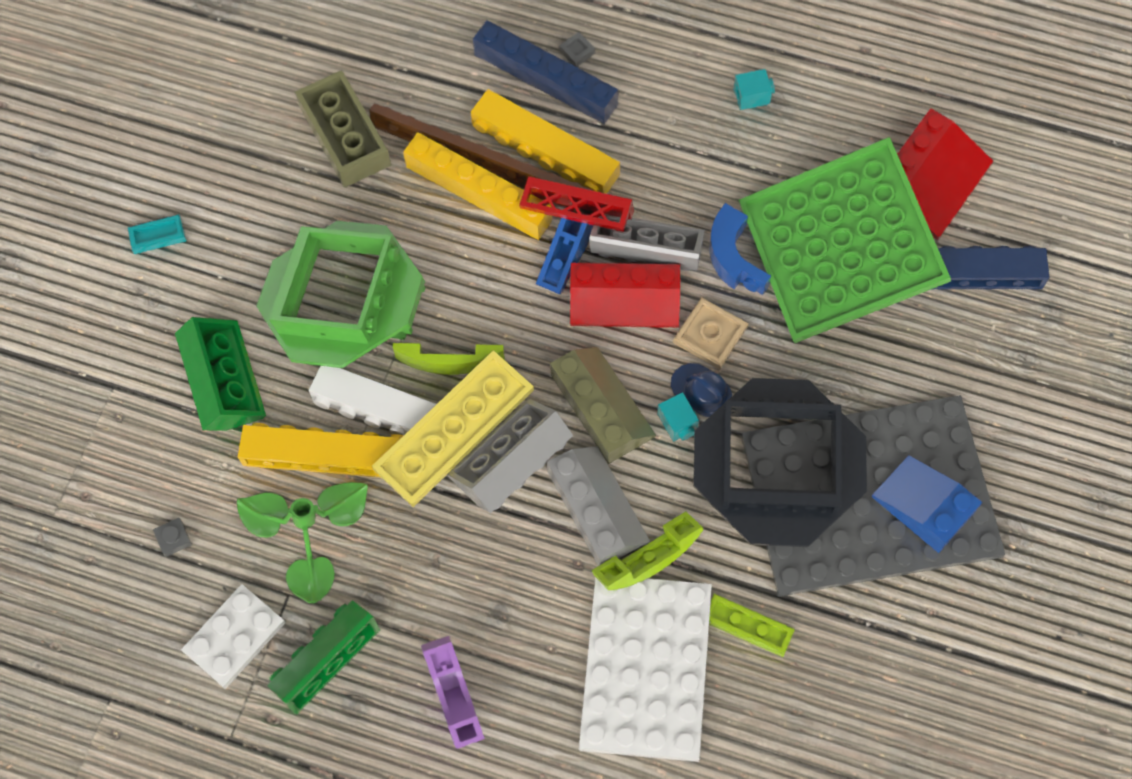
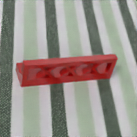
M530 176L519 204L520 209L624 232L627 220H632L635 211L632 199ZM530 194L543 200L538 204L528 202ZM553 203L566 205L568 207L563 210L557 209ZM579 208L593 211L594 213L589 216L583 215ZM605 214L619 217L620 222L608 220Z

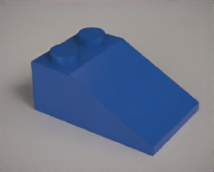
M909 455L871 496L938 553L982 504L977 497L960 483Z

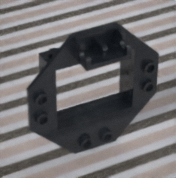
M752 378L695 429L693 487L750 545L809 547L867 492L866 435L841 412V405H834L810 380ZM731 417L831 420V491L730 488Z

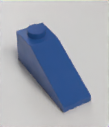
M561 218L536 285L557 294L563 292L571 277V263L579 262L588 246L594 225Z

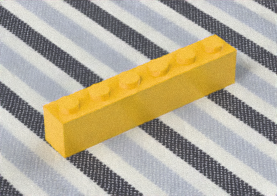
M489 89L486 90L470 112L472 125L478 132L491 135L501 145H508L516 149L521 156L532 158L544 169L553 170L566 180L577 182L593 191L607 194L620 176L619 161Z
M418 132L403 151L406 168L538 241L553 221V216L520 209L519 204L524 192L523 189ZM530 194L528 202L535 204L543 201Z
M253 423L252 426L243 425L238 458L243 466L380 477L373 470L372 465L404 435L393 434L390 437H382L373 432H364L363 435L352 434L347 430H336L334 433L324 432V430L316 427L298 430L290 425H281L280 428H274L263 423Z

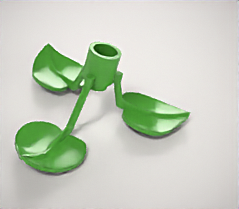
M355 482L333 485L319 495L317 499L318 506L313 505L309 499L299 498L288 509L286 501L280 495L261 493L251 497L238 498L237 508L244 526L258 537L266 538L276 535L280 529V524H287L291 517L294 525L302 529L307 560H297L290 565L286 573V582L293 594L307 603H316L329 593L334 582L335 573L329 559L325 557L312 558L308 528L315 523V514L321 517L328 516L330 522L337 526H349L356 523L362 517L365 510L368 486L364 483Z

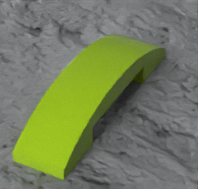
M393 343V351L397 360L412 368L435 374H469L493 350L505 360L504 345L476 344L475 355L423 354L421 343Z
M685 511L663 525V535L621 561L616 555L594 568L592 574L608 591L626 588L642 582L660 572L680 557L703 532V527Z

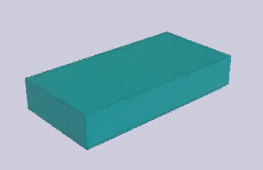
M180 214L127 227L134 255L186 241Z

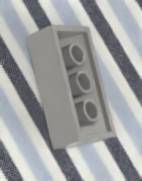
M605 214L608 220L620 222L619 217ZM632 218V220H627L624 232L594 225L589 239L591 253H597L602 257L614 256L624 258L630 262L643 261L651 264H680V270L697 271L705 230Z
M528 398L447 475L479 507L492 513L504 504L505 499L515 490L520 489L535 471L541 469L555 452L564 448L573 434L555 410Z
M598 446L571 449L547 461L548 474L598 566L615 555L621 559L650 543L648 536Z

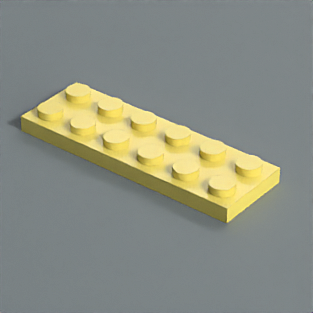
M493 350L372 465L373 470L414 507L534 391V386Z

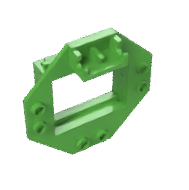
M335 221L326 228L301 226L294 247L272 260L256 307L291 362L344 368L391 337L405 340L407 334H412L413 320L421 294L425 292L426 287L423 276L386 225ZM320 249L380 255L358 324L296 318Z

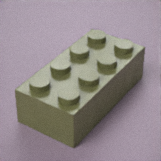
M342 70L295 91L303 115L344 188L391 166L388 149Z

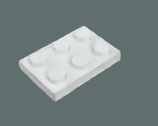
M241 584L181 651L226 689L286 622Z

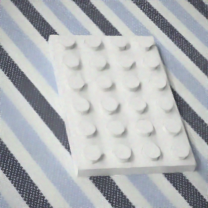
M595 577L579 751L699 762L712 584L645 579L626 588L608 591Z

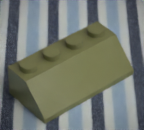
M598 347L575 349L550 363L551 377L608 464L656 437V434Z

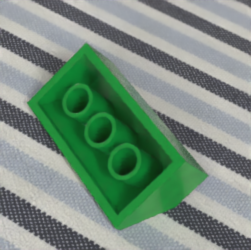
M191 317L175 333L202 430L227 431L264 419L266 412L238 320Z
M353 600L348 605L346 603L341 605L333 615L335 618L327 626L325 624L320 626L312 636L314 639L306 647H299L292 654V661L285 668L280 667L271 675L267 686L295 715L380 631L374 617Z

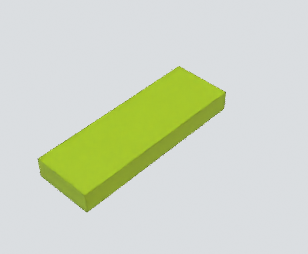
M716 594L713 595L710 601L709 625L784 657L795 631L794 628Z

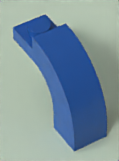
M725 203L716 215L712 225L709 245L712 265L718 276L732 289H735L739 282H741L749 291L764 295L769 287L771 275L744 260L738 253L735 244L746 229L748 216Z

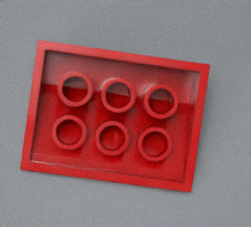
M932 108L929 109L897 153L931 234L936 240L940 239L993 164V160L953 120Z

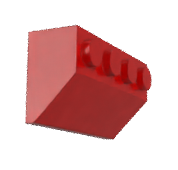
M571 263L570 326L679 328L680 264Z

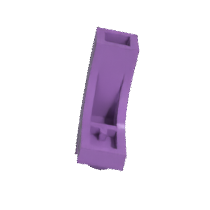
M448 635L421 645L455 748L458 749L485 739L450 636Z

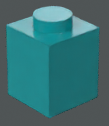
M766 69L735 75L733 89L740 110L770 104L771 95L775 93L773 79L768 78Z
M683 392L658 404L657 415L673 442L678 439L684 441L694 435L699 419Z

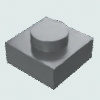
M577 32L559 45V51L572 65L578 67L595 54V47L580 32Z
M180 517L153 529L165 557L192 545Z

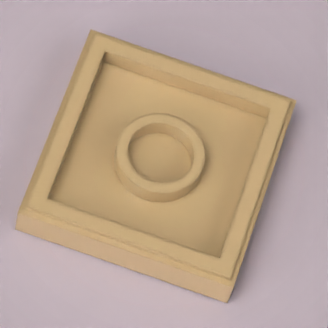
M701 297L673 339V343L720 370L748 328L749 323Z

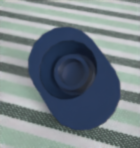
M689 363L682 365L675 370L671 377L673 394L676 396L683 392L692 409L704 417H710L725 401L732 397L730 386L719 374L700 364Z

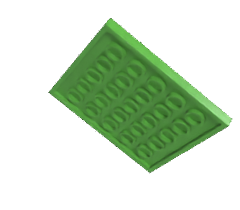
M890 137L739 199L743 213L748 216L747 223L767 274L771 275L770 282L794 343L951 282L950 275Z

